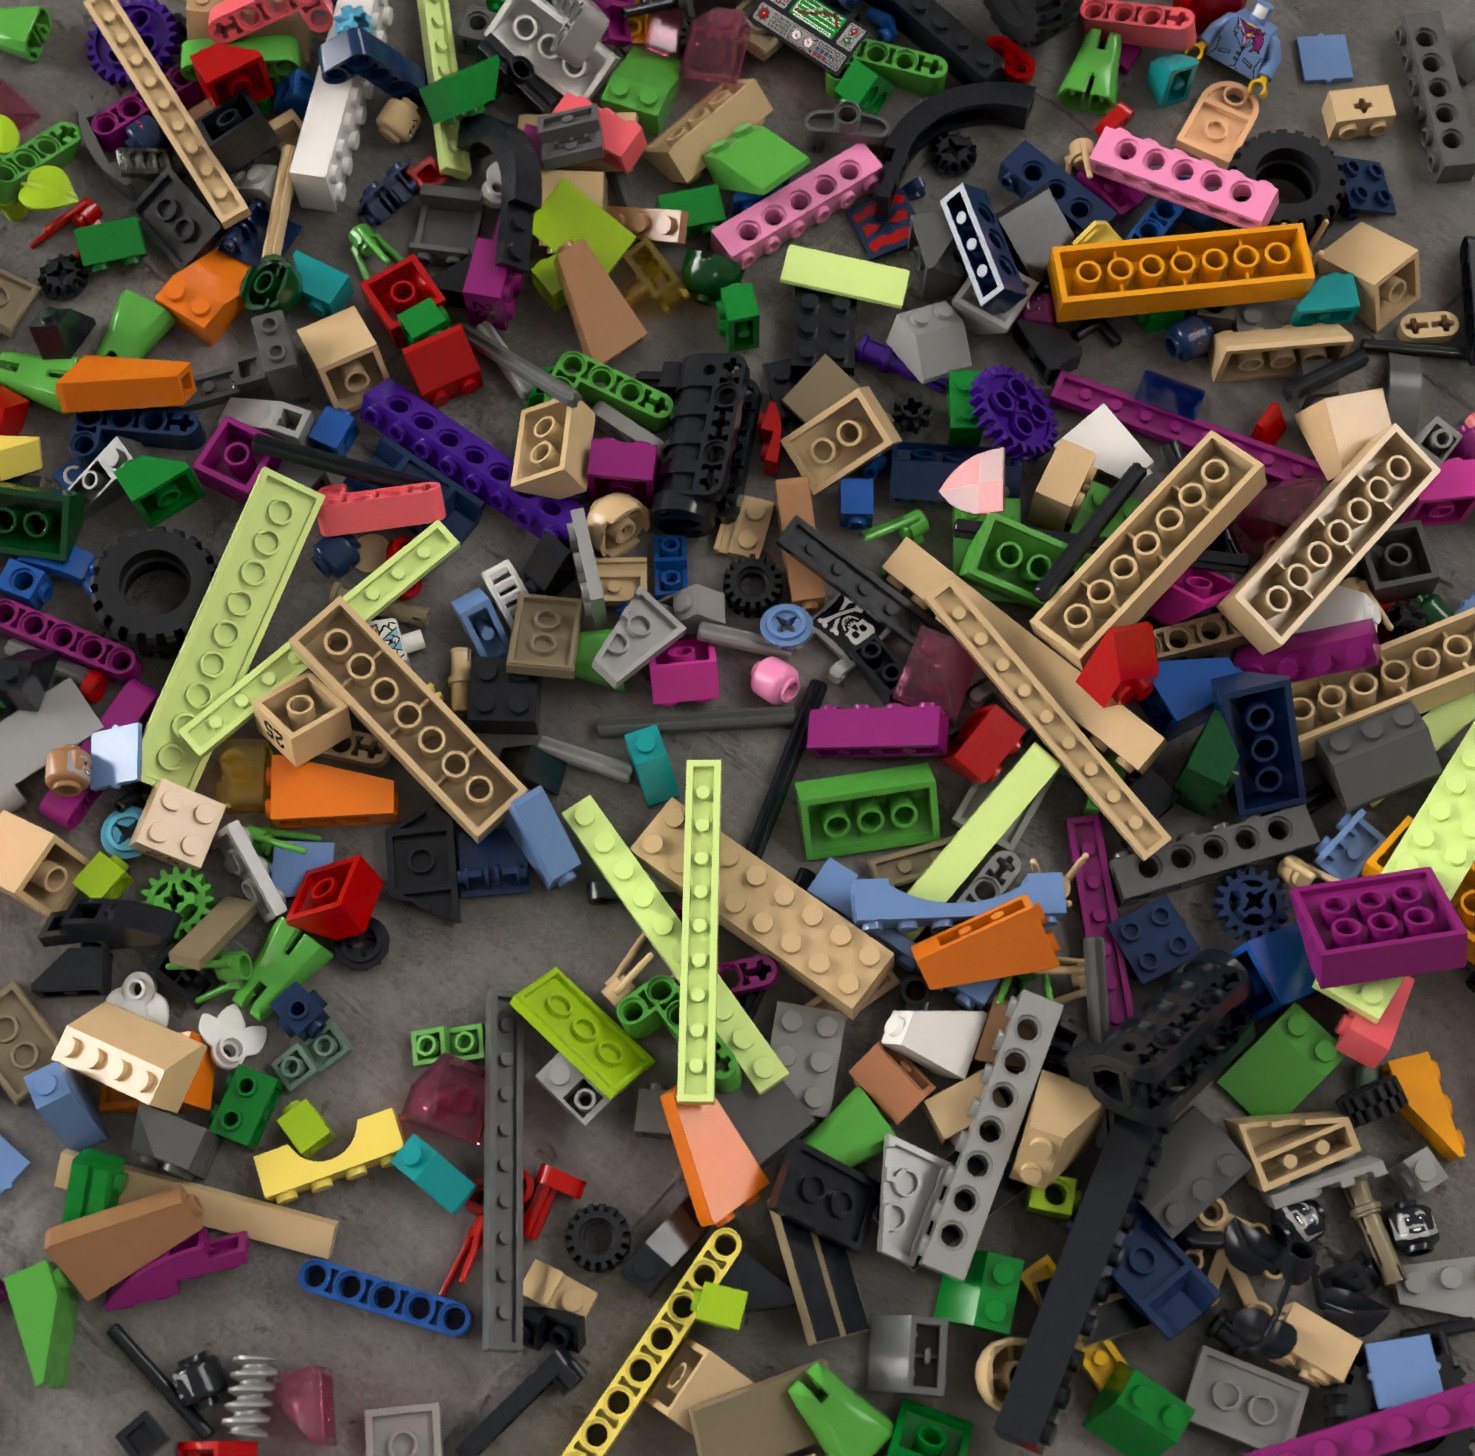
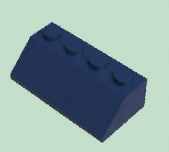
M900 442L890 449L889 498H895V501L901 503L927 500L929 504L943 505L947 501L938 491L949 475L974 455L997 449L998 447ZM1012 451L1005 455V486L1010 490L1007 498H1019L1023 469L1020 458L1015 460Z
M1244 671L1210 679L1214 707L1216 710L1221 711L1239 754L1234 768L1240 770L1232 788L1227 792L1228 801L1239 818L1307 803L1290 677Z

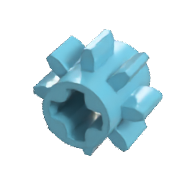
M347 5L341 8L342 14L333 18L336 21L335 34L339 35L350 28L356 27L363 28L371 34L373 33L371 29L372 17L363 11V6L353 8L351 5Z

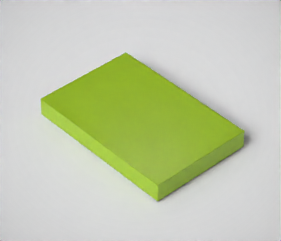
M564 177L544 201L541 209L534 214L532 231L534 236L557 254H559L557 249L569 240H573L576 243L584 238L608 275L638 239Z

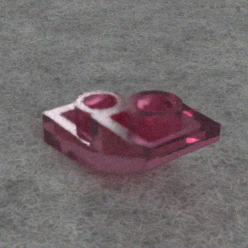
M677 7L650 13L648 21L650 29L645 48L671 58L677 54L683 9L679 10Z

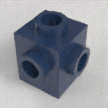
M297 981L269 1005L282 1018L276 1024L290 1038L297 1034L303 1042L309 1037L311 1039L317 1037L326 1028L327 1024L325 1022L330 1018L323 1010L328 1005L326 1001L314 989L308 994Z

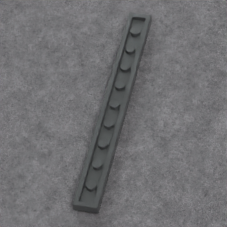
M493 988L486 992L482 1351L519 1353L523 1351L524 1017L509 1004L512 997L518 992Z

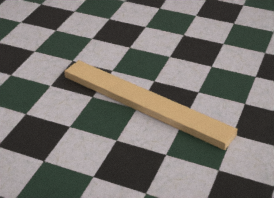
M65 1149L61 1152L54 1186L63 1189L68 1188L72 1160L81 1152ZM125 1164L124 1173H127L129 1177L125 1191L119 1196V1204L181 1185L188 1195L195 1194L204 1208L202 1226L231 1234L247 1230L248 1237L253 1240L324 1259H329L332 1256L339 1221Z

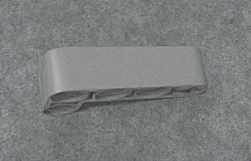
M552 0V5L566 22L551 45V51L578 69L584 64L609 25V19L593 0Z

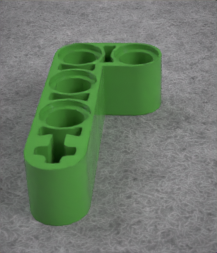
M284 34L244 36L226 43V45L260 51L269 78H275L277 84L295 68L306 73V61L301 44L294 36ZM212 38L190 39L181 45V75L185 79L199 82L190 56L198 53L201 49L216 44L217 42Z
M865 38L838 77L827 70L825 74L826 94L834 99L842 98L834 89L854 59L872 69L894 85L895 88L926 96H934L945 89L948 65L942 57Z
M60 122L7 155L2 156L0 154V203H9L18 197L20 183L27 182L28 174L33 169L46 165L63 169L74 162L82 138L80 128L70 122Z
M568 351L564 353L551 373L552 376L581 393L583 399L594 404L598 401L605 402L641 427L653 432H662L669 426L671 411L674 408L673 400L670 396L580 352ZM575 369L578 371V373L572 374L568 373L566 370ZM601 382L607 386L601 388L597 387L595 383ZM544 392L543 403L555 399ZM624 396H631V397L635 398L636 400H635V401H627V400H625L623 397H624Z
M658 975L625 997L617 1007V1016L624 1031L633 1039H643L664 1025L679 1044V1025L677 1023L679 1022L680 987L669 976ZM670 994L668 998L658 1000L661 995ZM636 1014H642V1016L635 1021H629L632 1016ZM716 1033V1064L720 1061L726 1073H723L721 1070L718 1071L716 1067L715 1089L724 1094L732 1093L741 1086L743 1074L735 1055Z

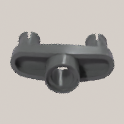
M843 101L835 107V110H817L806 116L804 133L807 136L806 149L809 152L813 153L814 146H816V153H821L825 149V140L867 144V147L873 154L876 152L877 159L883 157L884 145L890 131L888 122L882 117L861 112L860 106L855 102Z

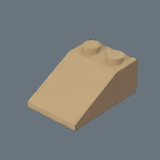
M866 386L857 388L780 440L801 476H808L810 490L813 495H816L840 481L841 478L848 476L902 442V439L870 387Z

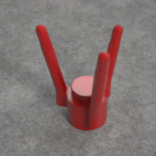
M84 197L72 209L43 228L44 233L31 242L29 246L32 249L36 248L71 221L78 228L100 224L99 219L103 216V213L93 200ZM78 248L75 257L80 260L81 256Z
M476 1216L473 1227H470L467 1238L439 1291V1296L445 1297L467 1256L459 1278L460 1284L466 1282L478 1251H483L484 1216Z

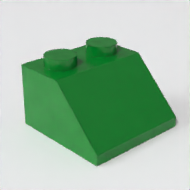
M498 55L453 72L418 89L433 124L446 120L447 125H451L464 119L462 113L467 112L469 117L486 110L484 104L495 99L500 64Z
M141 455L136 459L124 462L119 469L113 472L149 529L205 496L187 462Z
M975 1250L964 1281L958 1282L942 1275L933 1317L948 1318L949 1324L1004 1338L1010 1335L1024 1260L990 1251Z
M1119 1360L1081 1426L1126 1456H1160L1178 1442L1196 1409L1138 1370Z
M903 1398L894 1423L893 1436L889 1439L884 1456H967L973 1423Z

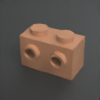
M880 1040L848 1073L854 1078L855 1085L860 1086L866 1094H869L875 1100L880 1112L898 1125L936 1087L910 1059L881 1044L882 1040Z

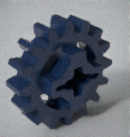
M1249 867L1244 875L1242 870L1238 868L1234 871L1233 878L1226 875L1221 881L1223 886H1218L1214 892L1220 898L1214 900L1212 907L1221 910L1215 916V920H1225L1226 925L1223 931L1235 930L1234 939L1236 940L1243 934L1247 935V940L1249 941L1256 938L1257 935L1262 936L1281 929L1279 923L1284 924L1289 918L1283 911H1287L1291 903L1282 901V898L1288 891L1287 889L1278 890L1276 885L1280 879L1277 877L1272 881L1268 880L1267 870H1264L1260 875H1256L1254 867ZM1247 884L1255 885L1258 887H1249ZM1269 897L1272 901L1273 909L1269 906ZM1259 898L1255 907L1243 912L1247 903ZM1229 900L1232 901L1234 904L1233 913L1230 908ZM1243 922L1254 923L1256 926L1247 925Z

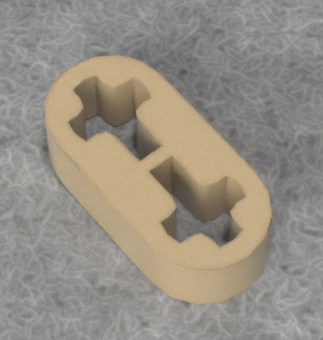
M1448 311L1411 313L1402 318L1396 329V336L1401 342L1444 344L1451 341L1459 328V321L1454 314ZM1439 323H1442V326H1443L1444 328H1449V329H1448L1447 332H1446V331H1444V329H1443L1442 327H1437L1438 324H1439ZM1408 326H1411L1413 330H1418V331H1417L1416 334H1413V332H1412L1411 329H1406V328H1407Z

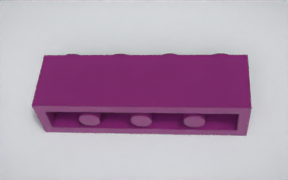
M1373 618L1293 634L1283 646L1264 655L1251 643L1240 645L1237 649L1234 665H1237L1242 672L1289 676L1291 682L1378 665L1381 647Z
M922 702L917 707H906L899 703H889L886 707L873 708L867 704H857L853 708L841 709L835 705H824L821 709L810 710L807 749L816 758L947 756L949 716L941 706L932 702Z

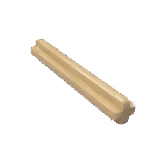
M284 145L282 147L262 257L270 254L281 256L294 189L289 174L296 146Z

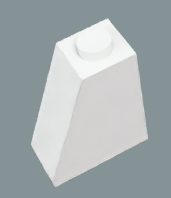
M1104 403L1062 438L1097 453L1093 466L1098 467V473L1115 481H1119L1128 468L1136 462L1140 463L1147 470V475L1141 483L1153 474L1150 470L1154 466L1152 458ZM1059 441L1054 444V450L1056 449Z
M1337 585L1293 634L1373 618L1377 633V624L1381 622V611L1378 604L1364 592Z
M893 1010L891 1017L885 1024V1033L881 1044L943 1078L964 1080L988 1014L984 1011Z

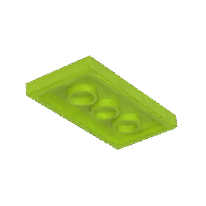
M557 967L515 994L509 1002L516 1011L610 1101L649 1071L656 1062Z

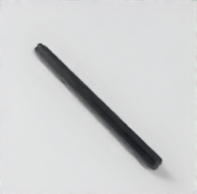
M956 519L953 535L955 538L973 540L983 522ZM1032 528L1067 544H1070L1077 535V533ZM1099 536L1087 552L1094 554L1109 537ZM1205 550L1189 567L1246 574L1249 569L1250 560L1248 555Z

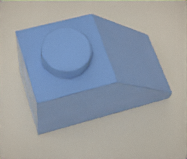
M480 587L450 602L479 657H508L510 641L490 599Z

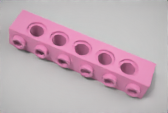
M1106 126L1089 157L1092 172L1242 229L1267 226L1279 204V190L1268 181L1252 180L1238 170L1231 169L1228 171L1222 169L1210 160H1198L1189 157L1187 153L1180 149L1174 148L1170 150L1160 146L1158 142L1150 138L1143 140L1132 136L1130 132L1122 128H1116L1115 130ZM1128 154L1135 155L1133 158L1128 160L1122 159L1125 155ZM1154 165H1162V166H1163L1162 168H1160V169H1158V170H1151V169H1150V168H1151L1152 166H1154ZM1183 175L1192 176L1190 179L1185 181H1181L1178 179ZM1214 185L1220 187L1216 191L1206 190L1208 187ZM1241 196L1249 197L1245 202L1236 201Z
M857 143L711 230V248L717 255L728 258L740 264L742 269H746L757 258L766 253H773L782 243L791 238H798L807 228L816 223L820 224L826 221L832 213L840 208H847L865 193L870 194L874 192L876 184H882L883 165L865 144ZM745 238H752L753 240H749V241H748V240H744V239H745Z

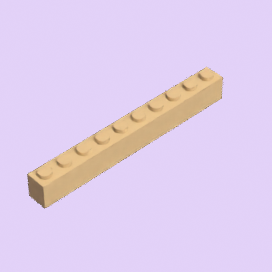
M908 537L903 540L882 566L889 575L886 581L900 592L904 588L913 594L910 600L924 611L929 607L925 603L924 598L951 577L1079 729L1083 728L1091 735L1088 740L1101 752L1104 753L1109 749L1118 757L1115 762L1129 774L1136 770L1139 774L1143 775L1168 745V742L1162 735L1125 706L1116 705L1103 708L1075 682L1081 673ZM936 616L935 620H937L942 626H944L947 629V627Z

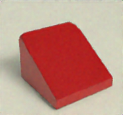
M431 155L406 173L404 177L406 181L411 179L416 183L419 193L422 183L442 186L449 181L446 175L439 173V166Z
M1277 402L1272 403L1257 422L1251 438L1275 446L1285 433L1286 423L1280 405Z

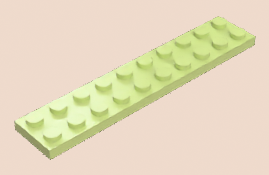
M265 466L262 467L142 734L141 782L153 786L163 778L195 791L212 751L201 759L178 731L246 676L325 495Z
M1475 721L1380 873L1384 874L1431 866L1450 901L1475 861ZM1406 976L1321 989L1315 979L1312 988L1377 1024Z

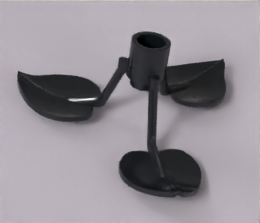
M1236 1217L1231 1220L1224 1238L1225 1255L1230 1264L1239 1271L1252 1276L1260 1275L1265 1270L1275 1273L1280 1268L1285 1280L1272 1316L1259 1308L1241 1309L1234 1316L1232 1322L1233 1334L1246 1351H1250L1251 1354L1257 1357L1273 1360L1283 1358L1294 1350L1297 1343L1295 1327L1278 1319L1291 1286L1302 1285L1310 1279V1276L1316 1307L1320 1310H1325L1323 1318L1354 1337H1363L1370 1334L1389 1315L1390 1308L1355 1292L1336 1287H1329L1320 1291L1318 1279L1320 1267L1315 1264L1317 1250L1308 1241L1302 1239L1291 1240L1288 1242L1285 1250L1282 1244L1272 1236L1244 1224Z

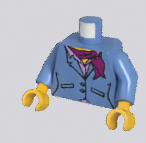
M1258 0L1252 12L1244 8L1236 13L1228 12L1213 21L1200 35L1198 43L1185 50V55H1188L1193 49L1198 50L1200 54L1196 58L1200 62L1203 58V50L1208 49L1207 55L1252 80L1248 85L1250 96L1254 88L1258 86L1263 87L1259 98L1264 99L1268 94L1266 84L1271 82L1282 61L1281 40L1277 37L1279 28L1267 21L1274 6L1267 1Z

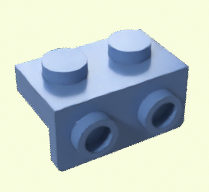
M1361 808L1354 816L1348 812L1335 826L1340 831L1332 840L1326 836L1314 849L1318 857L1312 862V865L1340 880L1356 878L1363 870L1366 861L1387 838L1362 818L1367 813Z

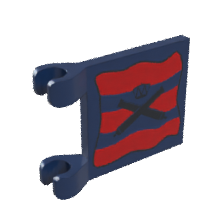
M916 177L899 188L888 218L876 215V202L872 200L846 210V214L870 262L907 248L911 215H915L909 200H916L925 196V182L921 177Z

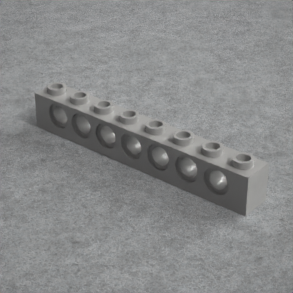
M1025 989L1018 994L1017 998L1011 996L1004 1016L1009 1017L1005 1031L1002 1029L998 1030L992 1049L997 1051L993 1064L986 1063L979 1081L985 1084L981 1097L974 1096L967 1116L972 1118L968 1132L962 1130L954 1150L960 1152L955 1166L948 1165L942 1180V1185L946 1186L947 1189L943 1199H936L932 1207L929 1220L934 1221L930 1235L923 1234L916 1251V1255L921 1256L919 1266L958 1282L965 1280L1064 1005ZM1026 1023L1032 1027L1034 1031L1032 1040H1024L1018 1035V1024ZM1014 1056L1019 1059L1022 1065V1070L1019 1074H1012L1006 1069V1057ZM1000 1089L1008 1094L1010 1102L1007 1108H1000L994 1104L992 1099L994 1090ZM983 1123H989L996 1128L997 1138L995 1142H987L981 1137L980 1126ZM970 1157H977L984 1163L985 1171L981 1177H975L969 1173L967 1162ZM959 1191L968 1193L972 1199V1207L968 1212L960 1211L955 1206L954 1197ZM945 1226H952L959 1232L960 1239L955 1247H949L942 1241L941 1232Z

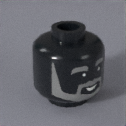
M1308 1199L1286 1207L1273 1209L1269 1228L1273 1237L1285 1248L1288 1242L1294 1239H1302L1312 1244L1324 1235V1219L1326 1215L1322 1206L1317 1201Z
M1414 1199L1403 1200L1394 1204L1395 1210L1391 1211L1386 1217L1387 1228L1394 1248L1397 1251L1404 1252L1406 1257H1417L1433 1252V1246L1440 1240V1234L1431 1208L1426 1205H1417Z
M205 1350L177 1362L179 1368L173 1372L172 1380L182 1405L191 1406L196 1404L199 1411L220 1402L218 1394L227 1388L228 1383L218 1356L207 1355Z

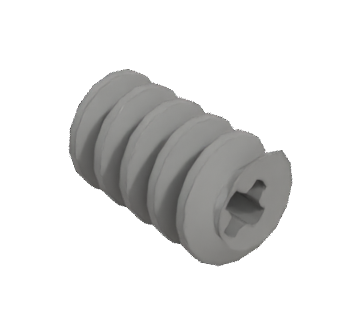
M238 1355L232 1358V1362L241 1366L242 1369L231 1372L229 1376L239 1382V1385L227 1388V1393L236 1397V1401L224 1404L226 1410L234 1413V1416L224 1418L221 1424L231 1429V1432L228 1433L268 1437V1432L261 1429L259 1424L271 1421V1417L261 1412L262 1408L273 1406L274 1401L265 1397L264 1393L276 1390V1386L266 1380L267 1377L278 1375L279 1370L271 1367L269 1362L279 1359Z

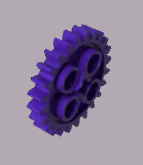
M120 0L119 4L163 73L167 72L165 65L167 63H176L171 55L180 53L176 44L182 42L178 35L181 29L176 23L177 19L164 4L160 5L157 0H152L151 2L149 0H140V2L138 0H130L127 4L124 0ZM92 21L96 30L87 31L92 40L85 42L86 47L90 50L86 53V56L91 61L89 63L103 81L107 80L111 86L117 83L121 89H124L128 83L132 89H136L95 21Z
M1003 364L998 367L992 365L988 369L985 368L971 382L973 387L968 393L973 398L968 403L976 408L971 414L979 417L980 421L976 424L977 427H984L987 430L984 437H992L995 448L1001 445L1005 448V455L1012 451L1015 460L1022 456L1023 460L1027 462L1030 459L1036 461L1039 457L1044 456L1057 443L1055 437L1059 435V432L1054 427L1059 423L1051 418L1056 412L1047 407L1050 400L1041 397L1042 388L1036 390L1033 387V379L1028 382L1025 380L1024 372L1016 375L1012 366L1006 370Z

